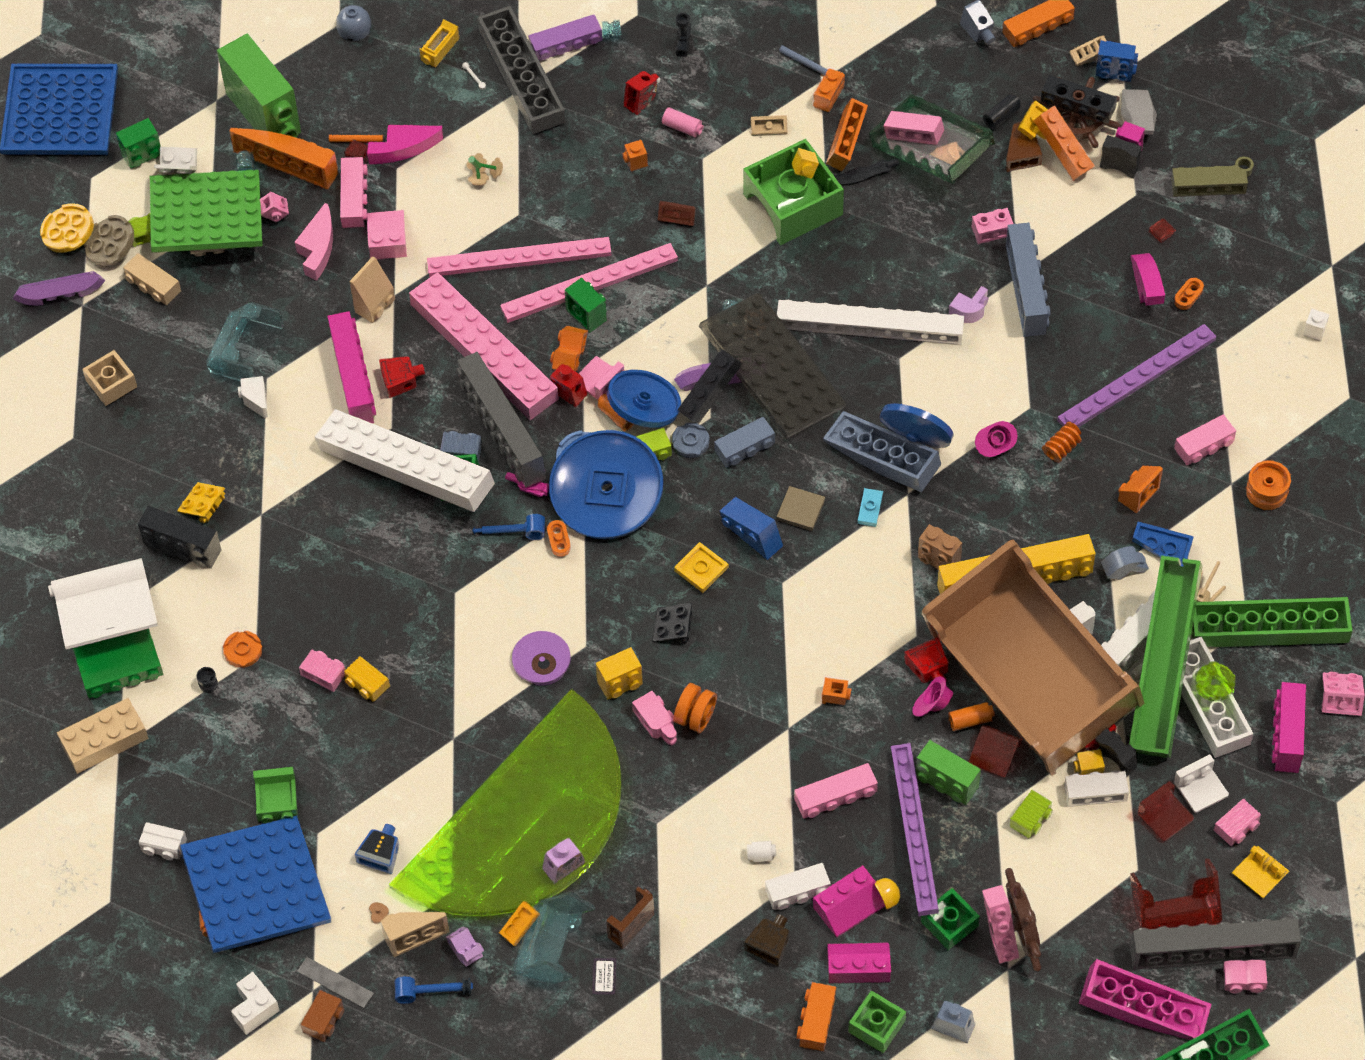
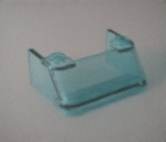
M250 302L230 312L206 360L208 371L238 381L256 377L253 366L238 362L239 351L235 346L248 320L283 329L281 310Z
M572 892L540 900L534 907L540 915L524 935L514 964V971L521 976L551 984L572 979L573 975L566 972L563 966L558 964V960L568 930L577 928L581 924L582 914L595 910L596 906Z

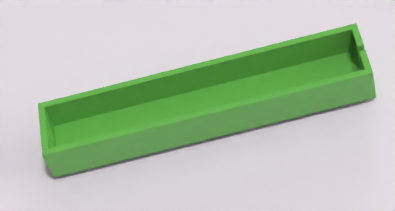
M1161 555L1139 683L1145 704L1141 707L1138 705L1135 707L1129 742L1136 750L1135 753L1165 758L1171 757L1203 567L1201 561L1183 559V567L1179 558Z

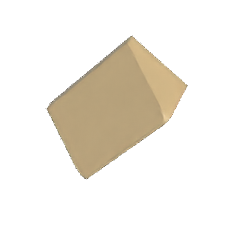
M787 115L751 117L752 135L787 134Z

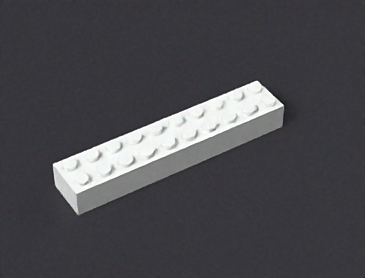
M336 409L315 436L316 442L323 452L472 512H475L495 484L490 470Z

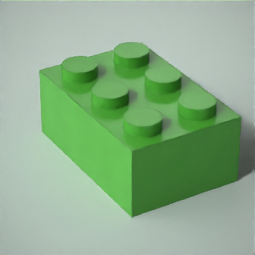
M929 740L917 757V778L923 783L931 784L937 791L950 795L954 801L962 802L965 805L968 804L979 788L981 769Z

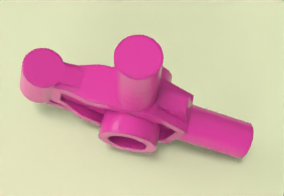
M507 472L505 476L506 480L517 483L521 491L538 497L547 495L549 492V484L540 481L525 488L522 481L518 482L515 474Z

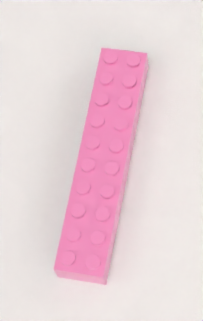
M438 272L409 292L411 306L464 357L475 352L479 353L505 397L529 420H532L559 399L558 387Z

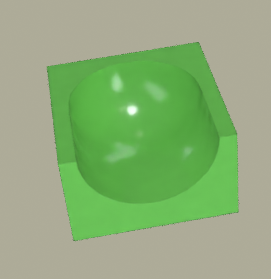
M806 138L743 168V195L746 199L756 196L764 205L772 220L777 242L780 246L843 215L844 189ZM798 148L816 154L819 164L812 179L797 175L794 172L792 161Z

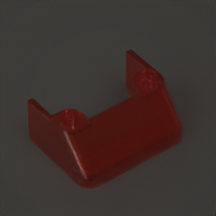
M1205 859L1207 877L1196 880L1192 885L1193 895L1154 902L1150 891L1142 889V885L1134 872L1130 873L1132 898L1140 928H1148L1149 930L1162 926L1177 928L1180 925H1188L1190 927L1203 923L1209 925L1221 923L1222 910L1218 871L1210 859Z

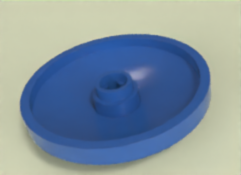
M637 369L625 370L616 374L611 379L607 389L608 402L613 410L633 424L649 428L663 427L671 424L679 414L677 409L681 405V398L678 391L669 381L655 373Z
M888 404L881 411L880 421L889 431L904 436L911 442H918L930 448H946L951 444L954 433L948 424L920 408L905 404Z

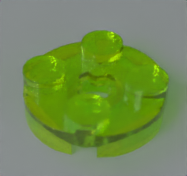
M1212 661L1201 667L1197 672L1195 678L1196 690L1202 698L1208 701L1219 699L1223 701L1233 693L1236 677L1228 667ZM1212 679L1219 680L1220 685H1212Z

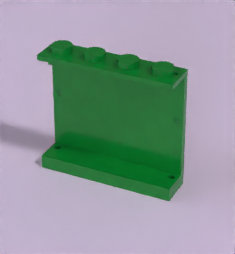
M149 628L73 648L88 699L92 697L97 698L102 694L111 691L116 692L124 687L135 686L140 682L149 679L154 680L164 675Z

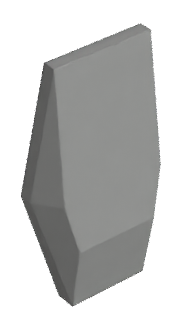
M1123 89L1121 117L1126 122L1145 128L1144 134H1153L1157 113L1148 90Z

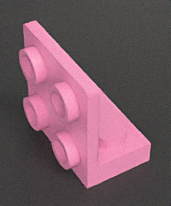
M596 356L579 374L584 379L587 393L598 400L601 395L607 394L611 379L616 374L625 370L624 365L619 361L614 366H611Z
M1323 673L1324 694L1321 708L1322 713L1362 716L1365 696L1362 676L1354 673Z

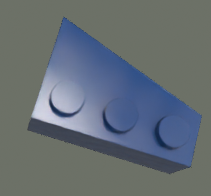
M737 497L733 498L720 510L723 525L731 529L765 559L768 560L783 547L775 520Z

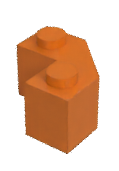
M566 326L559 331L558 341H560V345L555 352H552L550 362L553 363L552 369H557L561 364L570 366L574 371L578 370L580 364L579 356L584 352L588 330Z

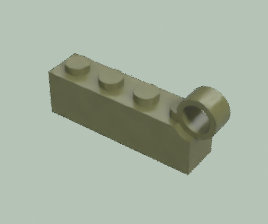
M1240 157L1233 166L1173 168L1171 176L1173 197L1246 194L1247 177L1252 174L1254 163L1249 157ZM1245 165L1248 169H1242L1239 166Z

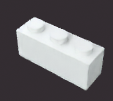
M1113 770L1109 773L1092 772L1088 775L1072 774L1065 778L1064 787L1068 807L1127 802L1129 790L1125 771Z
M823 863L765 881V890L773 910L786 909L795 903H805L831 886Z

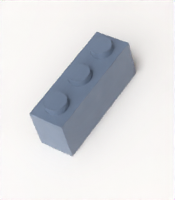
M761 417L714 441L715 452L727 468L738 464L746 457L754 456L762 449L770 448L775 443V432L765 418Z

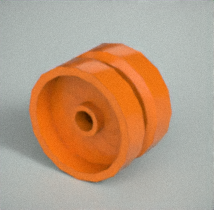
M1275 461L1257 463L1251 468L1248 476L1246 496L1249 501L1257 508L1263 510H1273L1282 506L1287 499L1291 484L1289 471L1281 463Z
M689 683L677 703L673 717L674 722L682 726H686L689 723L691 730L701 733L706 728L713 714L717 694L707 689L702 692L700 686Z

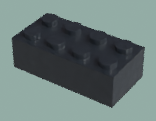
M148 506L138 522L142 541L147 547L158 548L166 554H174L185 561L190 560L200 567L212 568L222 550L216 530L157 508Z

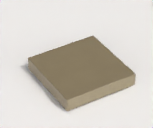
M789 486L777 514V521L813 531L824 505L825 497Z

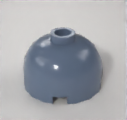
M357 5L344 7L336 19L337 32L346 40L347 38L353 39V41L364 39L369 35L371 28V19L368 12Z

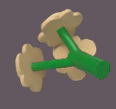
M476 153L475 156L470 155L466 164L467 168L472 169L473 172L472 176L468 178L472 185L486 184V181L489 180V176L484 172L486 168L490 169V175H493V178L500 176L503 171V163L499 157H496L491 165H488L487 160L483 159L481 153Z

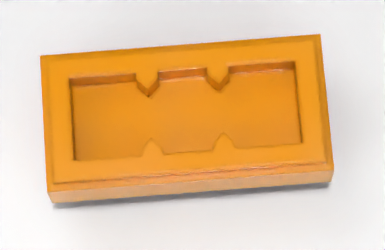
M523 901L499 933L513 946H516L540 913L526 901Z

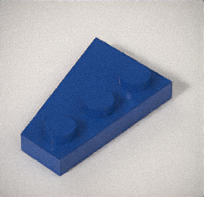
M1137 522L1132 541L1161 558V555L1179 558L1181 566L1184 567L1182 561L1183 559H1188L1194 536Z

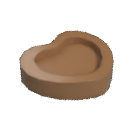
M374 902L369 906L373 923H381V920L389 915L388 907L382 903Z

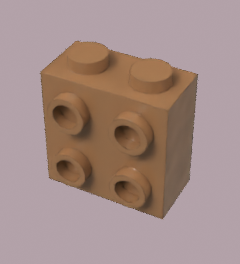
M929 524L919 538L918 558L923 563L936 567L937 570L939 566L961 561L962 542L957 537L944 533L939 527H933Z

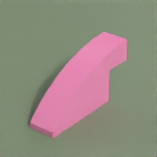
M326 203L295 241L296 252L307 258L303 263L304 274L316 281L328 263L333 244L329 206Z

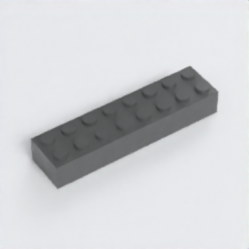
M511 6L479 16V31L531 133L535 134L565 123L564 108Z
M475 352L457 360L458 368L456 371L461 379L459 380V385L463 391L466 390L469 402L474 403L477 415L482 416L485 428L490 429L493 441L498 442L501 454L503 456L506 455L509 467L511 469L514 468L518 482L522 481L526 488L546 479L542 454L479 353Z
M1289 917L1273 921L1263 919L1259 922L1244 920L1232 924L1221 922L1218 925H1209L1207 923L1190 927L1188 925H1180L1177 928L1162 926L1157 929L1139 928L1133 931L1130 951L1133 970L1224 964L1225 961L1231 960L1265 961L1297 958L1301 937L1298 919H1291Z

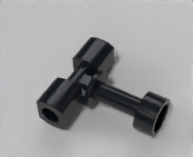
M679 13L676 16V25L679 27L676 36L679 40L677 41L675 53L677 56L686 57L689 49L687 39L690 38L692 25L690 23V16L687 13Z

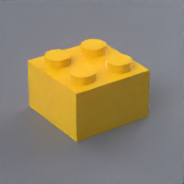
M631 647L596 662L597 682L607 700L617 698L624 692L635 690L643 684L642 666Z

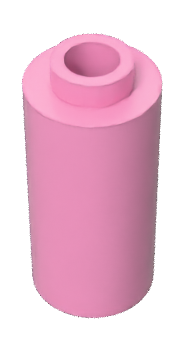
M667 108L663 115V125L693 137L702 133V121L672 108Z

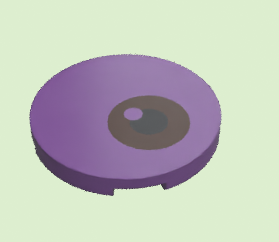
M536 631L525 635L517 642L512 652V663L516 674L521 679L538 686L549 685L560 680L571 662L567 643L559 635L548 631Z

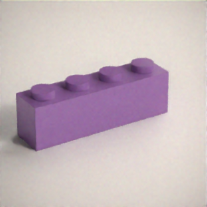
M595 14L528 35V40L539 61L603 41L602 29Z

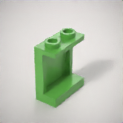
M293 767L253 771L258 823H270L290 817L293 819V816L298 818L296 780Z

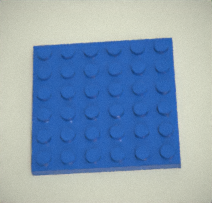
M11 64L0 153L108 155L118 65Z
M293 816V819L290 817L180 845L213 953L331 923V916L297 816Z

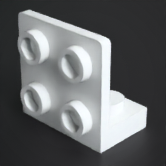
M160 147V165L154 164V168H159V172L174 173V169H177V173H192V170H197V148Z
M1211 755L1176 771L1174 783L1194 813H1198L1229 796V793L1212 770L1214 759Z

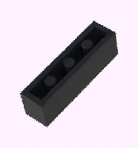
M721 349L677 410L691 421L699 424L743 363L729 352Z

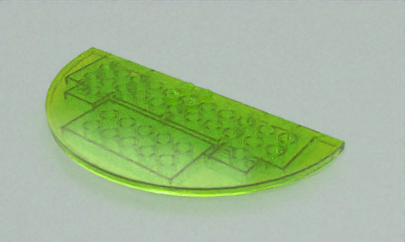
M571 689L392 880L389 887L404 898L439 912L464 916H493L515 912L523 901H526L531 906L541 903L575 882L592 865L609 840L616 823L621 799V771L618 754L605 724L596 711L585 699ZM566 838H570L581 852L585 863L554 884L542 869L545 854Z

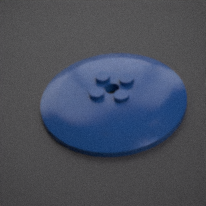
M602 430L577 438L560 453L551 471L549 492L556 513L572 530L591 538L612 539L634 532L652 517L662 497L663 474L656 455L642 440L622 431ZM607 483L613 486L610 491L602 490L603 485Z

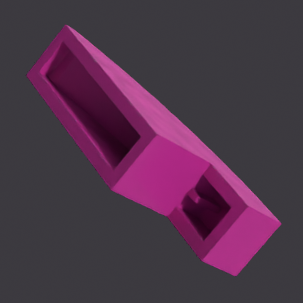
M388 125L387 142H368L367 155L369 164L397 162L429 150L443 140L442 126Z
M1149 253L1131 255L1140 303L1145 302L1146 306L1164 304V287L1153 257Z

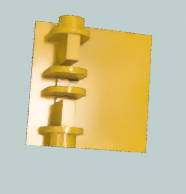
M197 482L177 511L199 516L198 520L201 523L208 522L213 515L212 513H215V509H218L220 503L225 499V488Z
M1253 846L1250 850L1251 853L1232 874L1264 898L1287 875L1289 870L1262 848Z

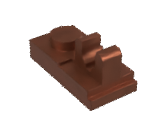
M660 201L658 220L694 226L696 208L694 206Z

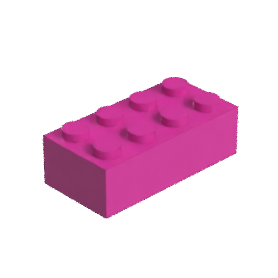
M1282 682L1281 688L1276 690L1273 710H1275V716L1273 717L1275 732L1272 737L1274 751H1272L1271 762L1275 763V771L1299 773L1304 755L1306 684Z

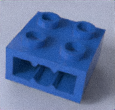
M1100 41L1095 76L1120 81H1131L1132 74L1136 75L1139 53H1135L1136 45Z

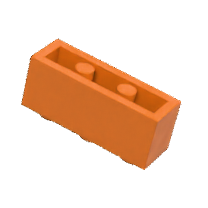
M812 982L811 989L806 990L805 1001H808L806 1008H802L801 1020H804L803 1026L798 1027L796 1037L800 1039V1047L824 1051L836 997L835 986Z

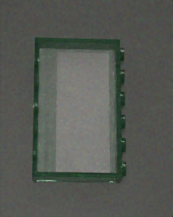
M912 94L893 111L941 117L944 132L937 145L887 139L884 124L888 116L869 132L873 147L952 184L991 145H995L993 132L989 128L978 125L976 122L967 120L960 115H956L947 109H943Z

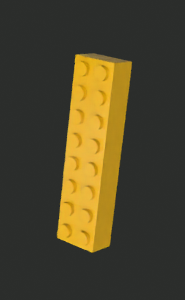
M1089 534L1021 548L1031 560L1034 570L1047 584L1057 580H1068L1071 577L1087 576L1093 573L1096 553ZM990 555L939 566L937 582L939 593H943Z

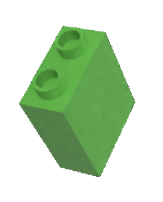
M246 33L217 49L225 92L255 130L270 131L297 138L298 134L301 133L294 90L250 35Z

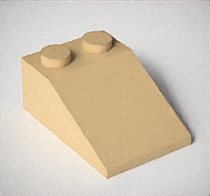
M372 256L352 278L350 286L355 313L373 323L382 316L387 306L394 302L395 294L391 282L377 259Z
M398 912L396 914H389L381 920L384 939L393 957L449 933L445 912Z

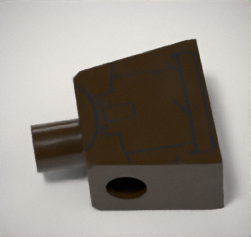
M778 914L773 922L766 918L762 919L745 940L744 950L779 967L789 940V930L784 927L788 921L787 918Z

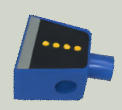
M385 824L382 832L375 829L370 830L355 852L356 862L392 875L399 850V840L396 836H393L396 828L391 824Z

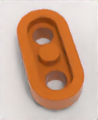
M1197 278L1188 279L1175 295V306L1181 310L1191 308L1203 293V282Z
M559 520L550 522L547 526V534L551 550L556 556H566L571 550L566 525Z

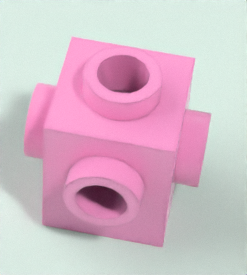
M270 192L260 199L261 216L278 222L289 214L286 198Z

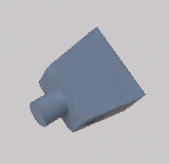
M976 0L965 6L960 25L975 42L984 40L986 44H991L996 39L992 34L994 22L981 1Z
M944 1001L931 1029L968 1043L975 1027L973 1013L971 1010L958 1004Z

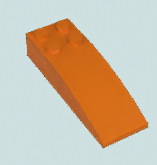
M231 128L229 130L233 151L237 154L327 190L338 175L335 152L331 149L322 148L313 142L270 131Z

